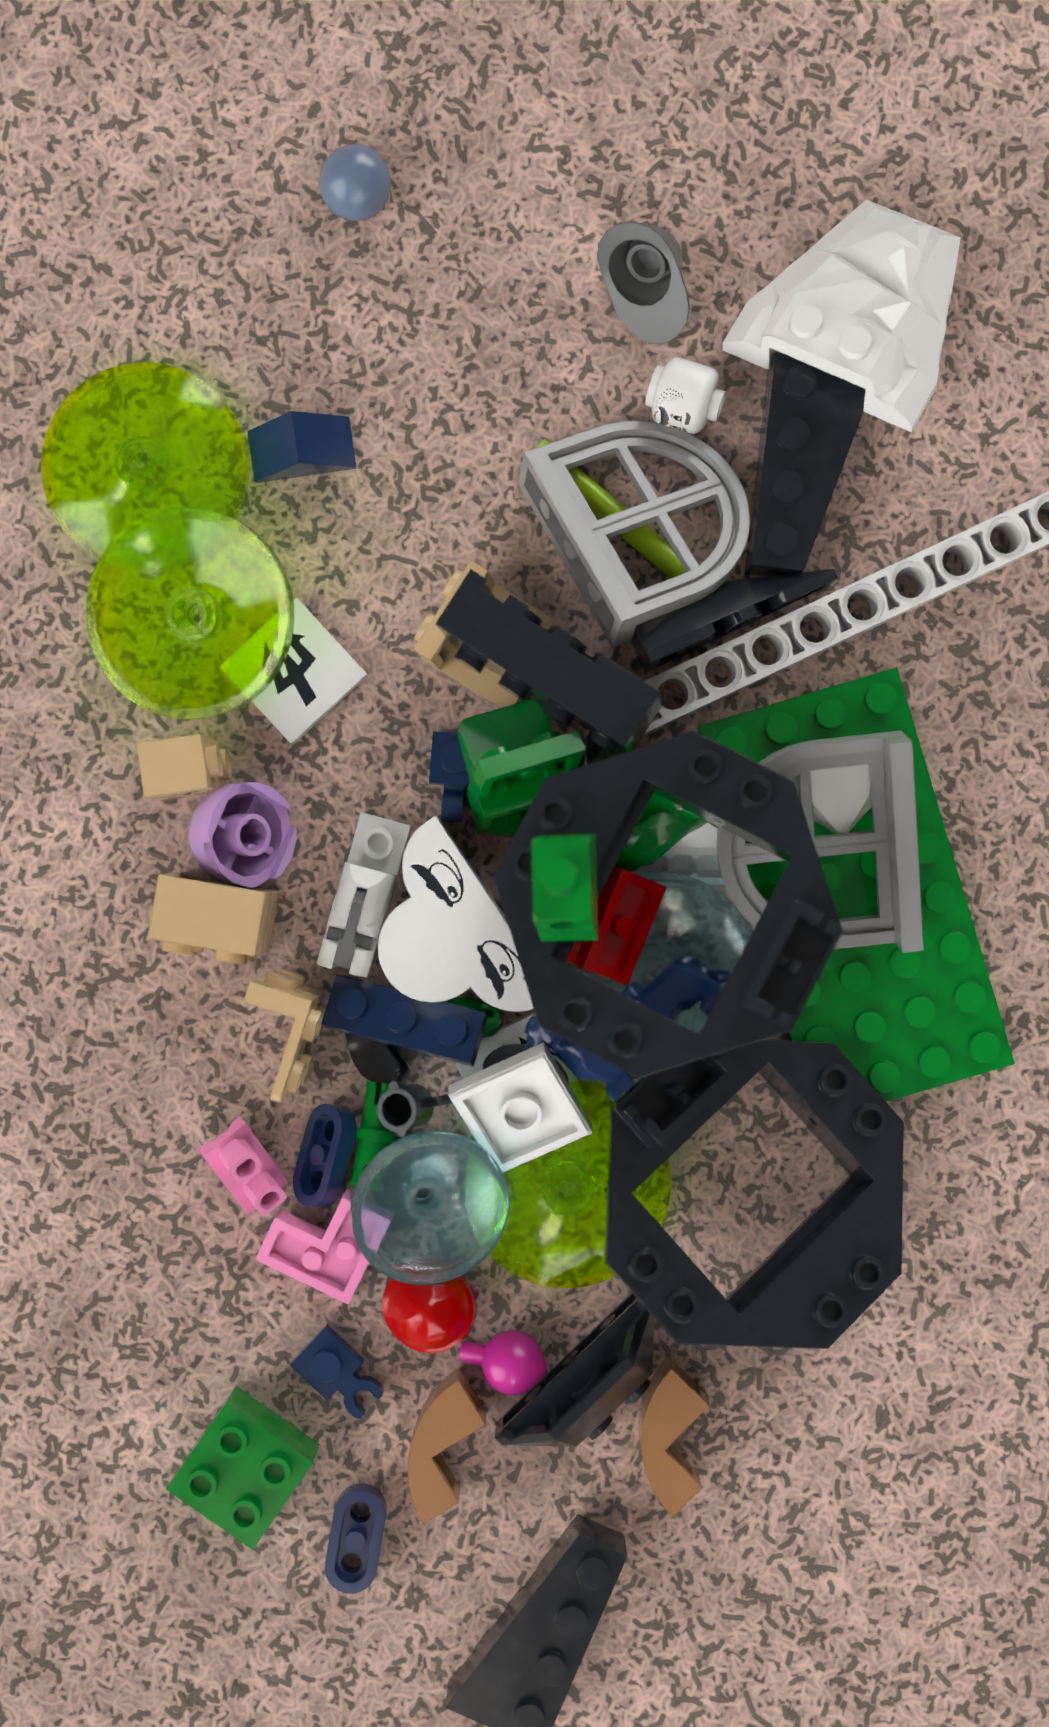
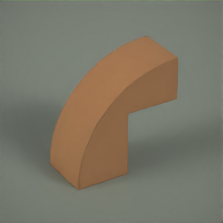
M667 1356L655 1371L650 1380L651 1383L645 1391L640 1408L638 1429L643 1463L649 1483L662 1506L674 1517L702 1489L698 1471L671 1444L709 1407L705 1392Z
M460 1367L440 1382L430 1394L419 1413L413 1430L408 1456V1485L415 1511L422 1525L459 1503L460 1485L440 1453L486 1425L487 1411Z

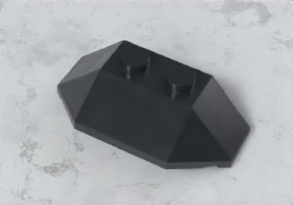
M633 1293L628 1295L496 1422L495 1438L501 1445L577 1447L587 1436L591 1440L600 1436L613 1420L611 1413L624 1401L631 1404L642 1396L651 1383L648 1378L653 1374L654 1317Z

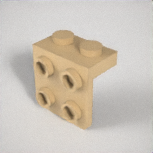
M470 560L464 571L457 570L449 579L443 592V597L446 599L436 615L429 614L420 624L415 635V641L418 643L413 650L430 666L497 708H503L517 704L521 699L499 686L497 683L501 676L487 667H484L481 674L458 661L454 657L458 650L435 624L470 569L487 579V586L501 602L504 603L506 598L512 595L529 606L528 609L542 619L543 622L540 626L546 630L551 625L560 626V624L550 616L497 585L488 570Z
M275 968L274 973L267 972V974L249 982L243 1002L295 1018L270 1096L271 1100L281 1103L291 1092L297 1093L300 1085L304 1086L313 1056L305 1054L308 1042H313L315 1036L319 1037L324 1026L321 1023L327 1006L321 1005L324 995L323 991L303 985L304 976L288 970Z

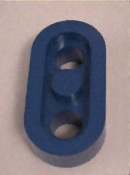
M321 1104L309 1116L293 1174L294 1194L297 1200L304 1206L329 1207L337 1201L341 1194L357 1132L354 1114L346 1106Z
M359 1483L347 1487L338 1497L334 1509L325 1560V1574L329 1583L336 1590L347 1594L359 1593L368 1588L373 1582L377 1571L387 1515V1504L383 1494L369 1484ZM362 1502L369 1506L371 1512L366 1517H358L353 1513L352 1506ZM353 1553L360 1557L362 1563L358 1567L351 1568L344 1563L343 1557Z

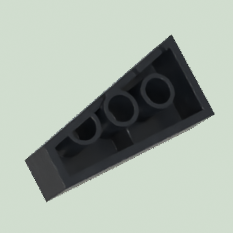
M775 354L772 366L767 373L744 574L768 577L804 571L863 415L866 389L788 355Z
M470 569L435 623L458 650L454 657L479 674H481L484 667L501 676L497 684L515 697L524 701L527 695L530 694L542 701L545 705L541 711L564 727L568 728L571 722L574 721L589 730L590 732L586 739L604 752L613 755L617 748L624 753L634 750L664 704L661 693L603 654L596 652L593 657L585 653L587 647L560 626L551 625L546 630L540 626L543 622L542 619L529 610V606L514 596L510 595L504 603L501 602L487 586V579Z
M577 1514L537 1565V1569L507 1604V1608L491 1629L487 1630L471 1655L448 1680L445 1708L488 1727H553L627 1559L625 1535Z

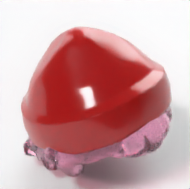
M418 1259L404 1262L400 1266L392 1267L389 1271L382 1297L383 1316L396 1339L409 1348L431 1354L448 1351L468 1337L477 1316L478 1305L476 1300L479 1296V1290L476 1285L467 1283L466 1278L458 1272V1265L453 1261L445 1259Z

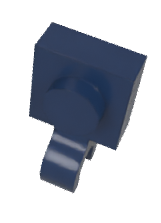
M433 731L429 784L444 786L441 808L442 822L463 823L465 787L468 788L470 781L458 733Z

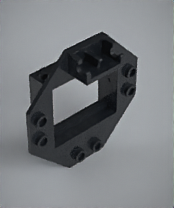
M695 731L545 778L493 875L538 1025L636 1078L791 1032L844 931L794 781ZM654 793L789 863L700 1034L565 964L564 962L576 941H541L533 920L532 838L539 835L596 834L598 900ZM562 922V923H557V924H572V923Z
M765 1039L644 1076L610 1107L607 1188L604 1190L607 1194L604 1262L677 1344L828 1349L902 1274L904 1121L834 1043ZM759 1072L847 1171L849 1176L725 1298L632 1192Z

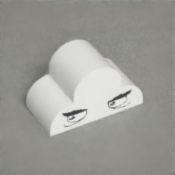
M434 816L415 831L404 851L402 861L403 879L411 897L390 913L379 935L378 955L385 976L401 993L419 1001L441 1002L452 999L472 988L482 1000L498 1009L506 1011L534 1009L505 915L442 820Z

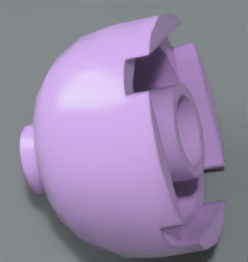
M258 782L227 784L207 794L192 814L188 830L190 849L200 868L217 881L246 888L257 887L266 880H274L279 877L293 857L297 840L296 826H290L289 817L286 813V810H291L287 800L273 787Z

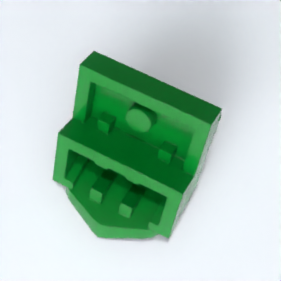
M527 700L468 717L460 722L458 739L470 781L467 795L478 836L488 833L493 836L514 838L544 779L576 769L586 750L579 731L561 735L559 731H552L546 714L541 711L543 706L537 700Z

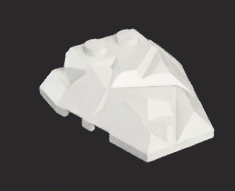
M865 200L746 303L722 343L723 351L767 370L771 368L775 354H779V352L866 389L863 412L912 432L936 390L961 238Z

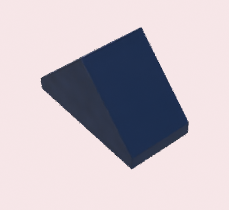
M290 411L247 431L255 483L357 469L349 416Z

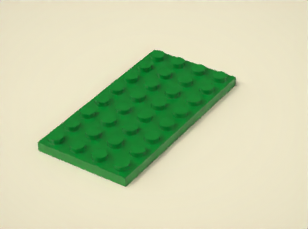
M898 668L885 670L698 726L699 734L757 763L785 747L819 739L902 731L912 741L923 951L902 953L896 943L834 949L792 1031L788 1032L790 1041L834 1043L886 1102L1015 1064ZM872 807L849 832L873 830ZM814 821V836L835 834ZM874 851L819 857L839 919L878 915ZM786 860L746 865L753 884L767 901L770 900L789 863Z

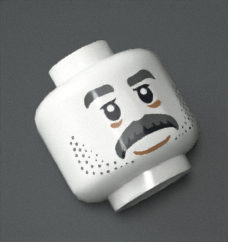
M674 357L667 362L665 367L657 365L648 387L645 406L652 407V416L655 422L695 434L704 428L707 420L718 421L724 405L726 391L718 389L719 376L714 368Z

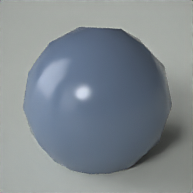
M351 144L335 149L322 164L319 187L324 202L335 215L347 221H365L376 216L388 202L391 179L384 159L377 152L364 145Z

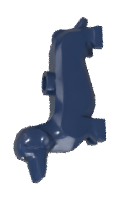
M684 955L675 960L673 964L664 968L642 988L634 981L620 993L673 1021L677 1019L682 1011L690 1010L701 1000L699 1008L709 1017L723 990L720 984L727 982L730 971L711 970L698 958ZM533 1015L528 1021L524 1031L527 1044L521 1052L544 1042L551 1055L557 1056L575 1076L581 1079L599 1080L606 1083V1093L613 1102L635 1084L631 1074L539 1026L536 1015Z

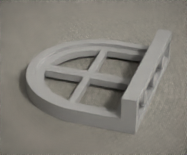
M623 421L599 426L524 452L518 484L612 648L631 642L638 624L707 597L723 585L736 568L749 535L750 511L747 496L731 466L712 447L697 437L659 423ZM631 452H647L672 459L687 467L703 482L658 498ZM616 454L645 503L597 520L568 470ZM715 500L721 520L719 541L710 556L698 565L669 516ZM656 522L686 573L638 591L610 543L609 538Z
M902 731L819 739L785 747L760 761L759 764L789 779L798 775L800 802L818 857L874 851L878 915L839 919L844 931L834 949L896 943L902 953L923 951L912 741ZM869 764L873 830L814 836L810 771ZM718 826L716 841L717 860L723 883L738 911L755 927L768 901L753 884L746 865L784 861V859L752 843L745 844L744 839Z

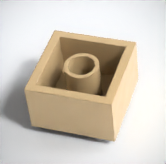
M158 874L148 939L163 941L162 950L166 952L194 955V952L203 953L204 948L216 950L214 958L216 960L246 964L247 961H254L255 956L270 951L279 891L259 887H240L217 880L182 874Z

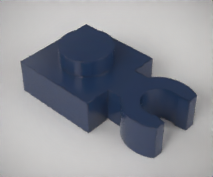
M328 1324L290 1364L327 1401L338 1390L344 1396L346 1410L358 1419L364 1416L366 1410L357 1402L355 1394L360 1390H368L379 1400L384 1393V1389L377 1379L367 1375L360 1376L356 1372L363 1364L364 1358Z

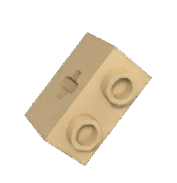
M202 734L136 743L144 797L166 801L207 795L218 787L224 786V780L232 778L228 750L226 748L219 749L217 740Z

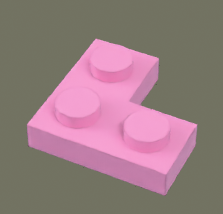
M346 1189L327 1230L279 1209L255 1260L349 1305L394 1211L349 1189Z

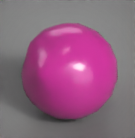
M509 1330L498 1333L489 1340L487 1345L464 1340L459 1350V1361L482 1366V1374L487 1383L493 1389L503 1394L519 1395L526 1393L547 1372V1364L540 1345L533 1337L522 1331Z

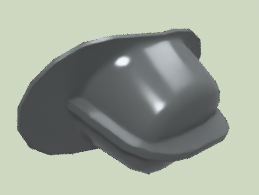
M635 221L621 222L614 225L605 232L598 244L597 260L619 319L642 341L649 344H665L681 333L687 324L690 310L688 292L681 273L683 258L680 245L672 234L661 227L651 225L649 221L641 223Z

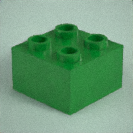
M235 1386L177 1469L166 1490L253 1550L312 1466L320 1444L245 1391Z

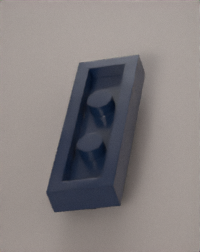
M337 974L321 1024L329 1029L474 1067L488 1015L485 1012L443 1001L424 1002L415 1000L404 995L399 990Z

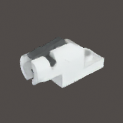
M360 812L348 861L344 862L339 885L332 904L317 960L318 965L329 969L342 967L350 969L349 974L368 977L372 960L376 953L379 935L388 916L411 825Z

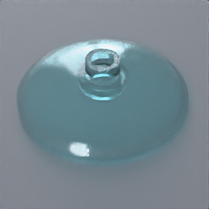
M427 1131L412 1134L385 1147L362 1171L351 1199L350 1221L352 1231L364 1257L384 1275L400 1282L416 1285L446 1282L460 1277L475 1268L497 1245L504 1232L509 1215L510 1197L508 1185L501 1168L493 1156L474 1140L446 1131ZM420 1189H431L427 1197L423 1199L415 1198L416 1193Z

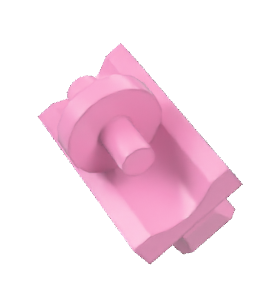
M241 1116L232 1122L226 1132L221 1133L214 1141L204 1143L197 1149L247 1215L257 1209L261 1216H265L286 1200L287 1195L282 1188L289 1183Z

